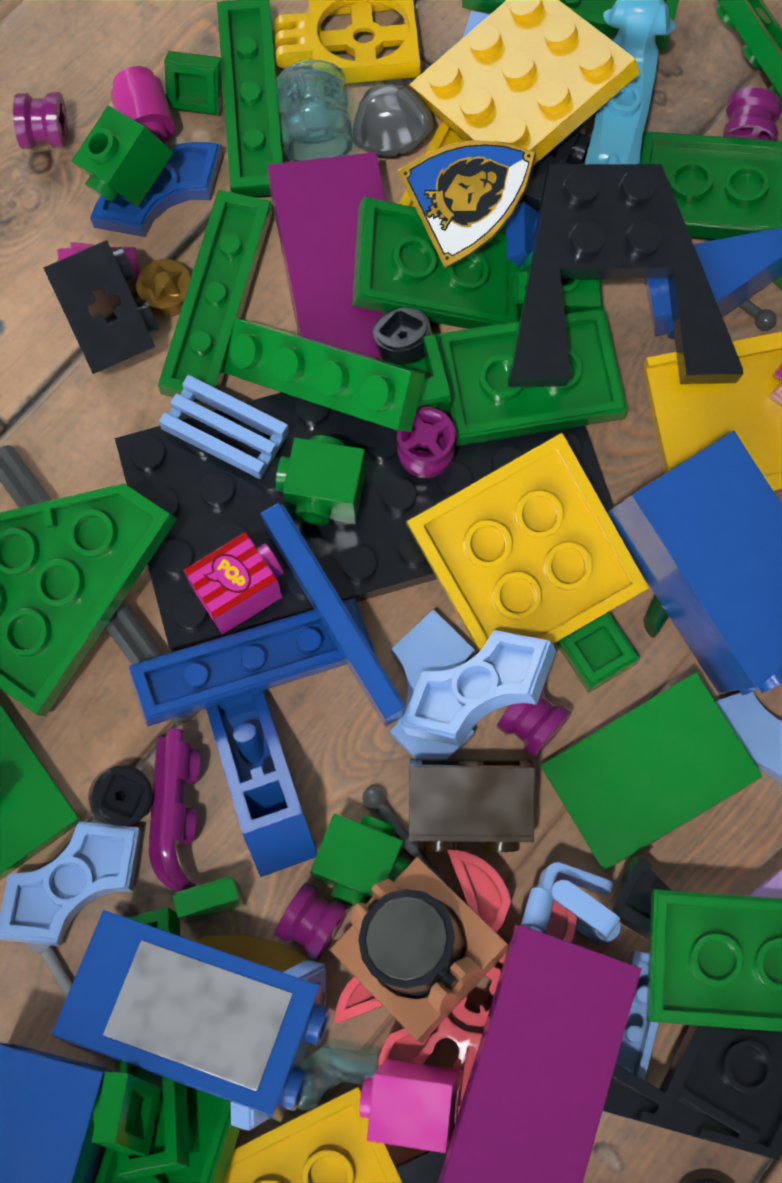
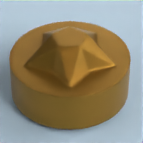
M155 260L147 264L138 275L136 289L140 301L145 299L152 314L155 316L172 317L180 314L191 277L188 270L175 260Z

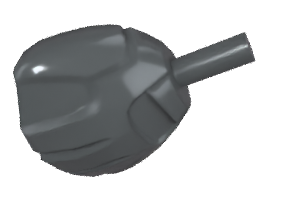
M385 80L372 81L373 86L364 94L356 112L353 126L354 144L359 148H364L368 153L376 152L377 156H396L398 153L404 154L414 150L431 132L434 125L427 105L418 93L410 87L400 84H386Z

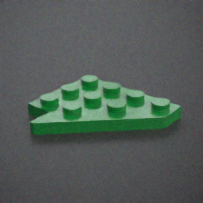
M124 483L0 512V689L34 714L46 717L177 518Z

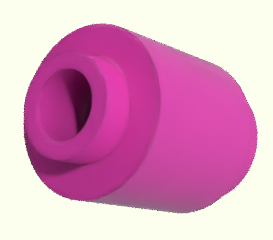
M142 66L129 67L119 72L113 80L111 91L114 109L145 126L165 144L175 132V123L161 80L154 76L150 69Z

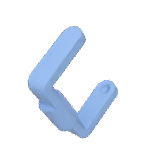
M560 862L552 863L542 871L538 886L530 890L521 926L546 933L554 903L551 891L557 878L568 880L574 885L600 894H611L613 883L605 878Z
M559 880L554 884L551 891L553 899L577 916L576 930L598 945L609 943L619 935L620 918L615 913L568 880Z

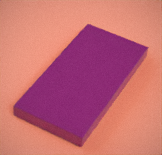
M376 152L269 164L267 167V178L298 335L386 361L379 355L373 335L376 322L385 313L352 306L358 206L363 197L386 201Z
M521 925L515 926L438 1183H583L642 968Z

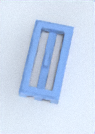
M187 375L182 383L183 391L180 395L176 393L171 401V410L168 414L164 412L159 420L161 429L261 480L289 433L288 425ZM196 398L271 436L268 440L193 402ZM186 414L260 451L261 454L256 459L181 420Z

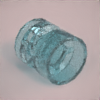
M307 60L295 63L284 69L277 77L276 86L279 112L282 115L281 134L283 152L287 158L292 161H303L347 155L352 150L353 137L350 115L347 111L348 94L346 78L342 69L333 63L322 60Z

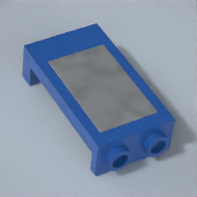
M103 910L51 1035L68 1045L87 1052H96L254 1110L270 1119L281 1122L286 1108L295 1111L300 1103L308 1079V1071L300 1068L309 1043L319 1046L329 1022L331 1008L323 1005L326 996L320 985Z

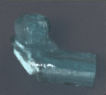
M334 1046L319 1048L302 1062L300 1069L308 1071V1079L297 1108L312 1110L318 1107L323 1093L338 1081L363 1085L366 1077L373 1078V1074L377 1070L379 1055Z

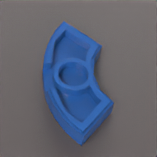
M191 142L167 146L174 153L138 208L117 196L113 204L100 196L90 217L93 227L146 237L154 220L168 208L189 200H211L223 158L222 145L209 142Z

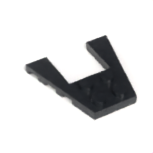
M550 164L544 181L531 264L528 269L522 313L514 344L513 362L508 377V387L566 386L571 378L561 279L668 278L680 384L737 383L744 374L743 367L662 164Z
M638 856L631 860L607 908L620 918V923L643 937L650 939L652 889L672 890L650 870L652 866L644 858ZM690 1025L659 1089L615 1064L603 1111L751 1154L779 1160L782 1153V1032Z

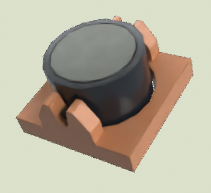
M417 857L394 882L388 879L375 884L371 888L373 897L368 903H357L353 907L350 922L353 925L330 948V951L418 1042L423 1043L507 953L509 945Z

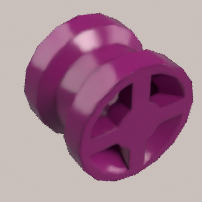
M752 87L735 91L728 98L726 113L730 121L725 124L723 137L777 141L778 129L774 123L781 114L782 103L780 98L774 92L763 88Z
M49 92L44 98H33L28 93L15 94L13 100V121L19 147L21 149H30L37 143L48 142L53 148L65 147L68 127L66 107L62 94L60 92Z
M432 407L417 408L411 432L397 431V453L401 466L409 474L419 478H432L441 475L450 467L454 459L455 428L451 419L444 412ZM415 448H428L431 453L421 450L415 451Z
M543 688L537 705L529 703L512 704L498 722L497 728L505 735L515 734L524 742V751L532 758H535L561 730L571 716L572 711L563 704L554 705L545 698V689Z
M306 882L291 900L277 925L274 935L285 942L295 940L304 946L306 955L318 962L342 926L349 907L339 901L327 902L319 896L318 889L315 886Z

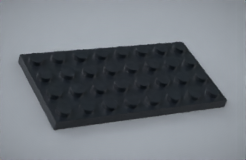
M282 392L244 402L287 424L289 429L287 437L261 480L162 430L161 426L115 438L126 484L177 518L147 564L171 652L314 610L266 531L261 517V512L277 503L284 505L286 508L283 492L276 491V475L280 458L282 456H291L294 437L310 440L311 437L316 435L330 436L342 441L345 446L365 449L367 471L356 524L329 520V523L326 525H314L302 522L295 518L293 513H289L342 601L355 597L356 602L436 580L435 573L408 528L406 521L560 433H563L606 512L613 508L585 426L460 446L455 445L454 459L450 467L441 475L432 478L416 477L409 474L401 466L397 453V430ZM220 410L212 411L268 440L271 437ZM192 417L181 420L256 459L261 454L260 451ZM415 448V451L421 450L431 453L428 448ZM246 532L256 549L266 544L280 564L284 574L276 579L278 580L282 598L222 635L193 591L183 570Z

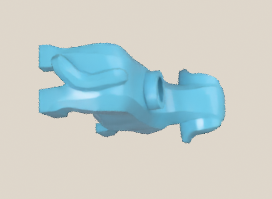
M617 0L612 9L606 10L603 13L605 23L610 27L619 29L617 36L612 41L636 59L640 74L596 111L594 129L585 164H639L642 136L649 111L659 58V49L655 43V35H669L676 27L675 21L670 19L669 8L664 3V0Z

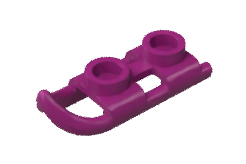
M168 729L167 738L157 737L149 858L157 878L170 889L182 891L196 886L180 867L176 855V845H191L194 840L197 822L196 811L194 808H186V804L183 803L184 785H194L197 782L200 771V751L196 748H190L189 743L182 742L183 730Z

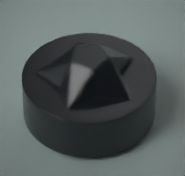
M397 308L385 313L378 319L373 329L379 355L387 362L393 364H409L424 357L423 336L432 335L430 323L426 315L413 308Z
M127 765L113 766L101 771L92 781L88 794L89 805L94 815L103 823L113 826H129L140 821L149 811L153 797L152 787L148 778L140 770Z

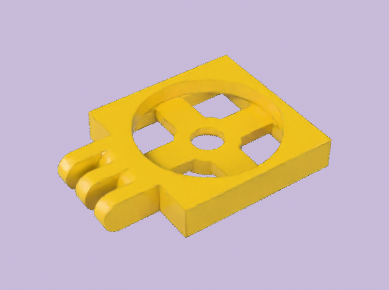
M308 0L309 13L284 14L274 19L276 64L283 69L313 67L315 86L417 78L421 75L413 0ZM396 10L404 18V24L380 26L378 23L373 22L372 12ZM351 14L352 24L348 25L346 29L321 31V24L327 16ZM359 32H369L373 34L374 38L367 43H360L354 39V36ZM400 46L393 53L379 59L376 58V55L384 47ZM345 50L349 55L355 57V61L340 58L331 52Z

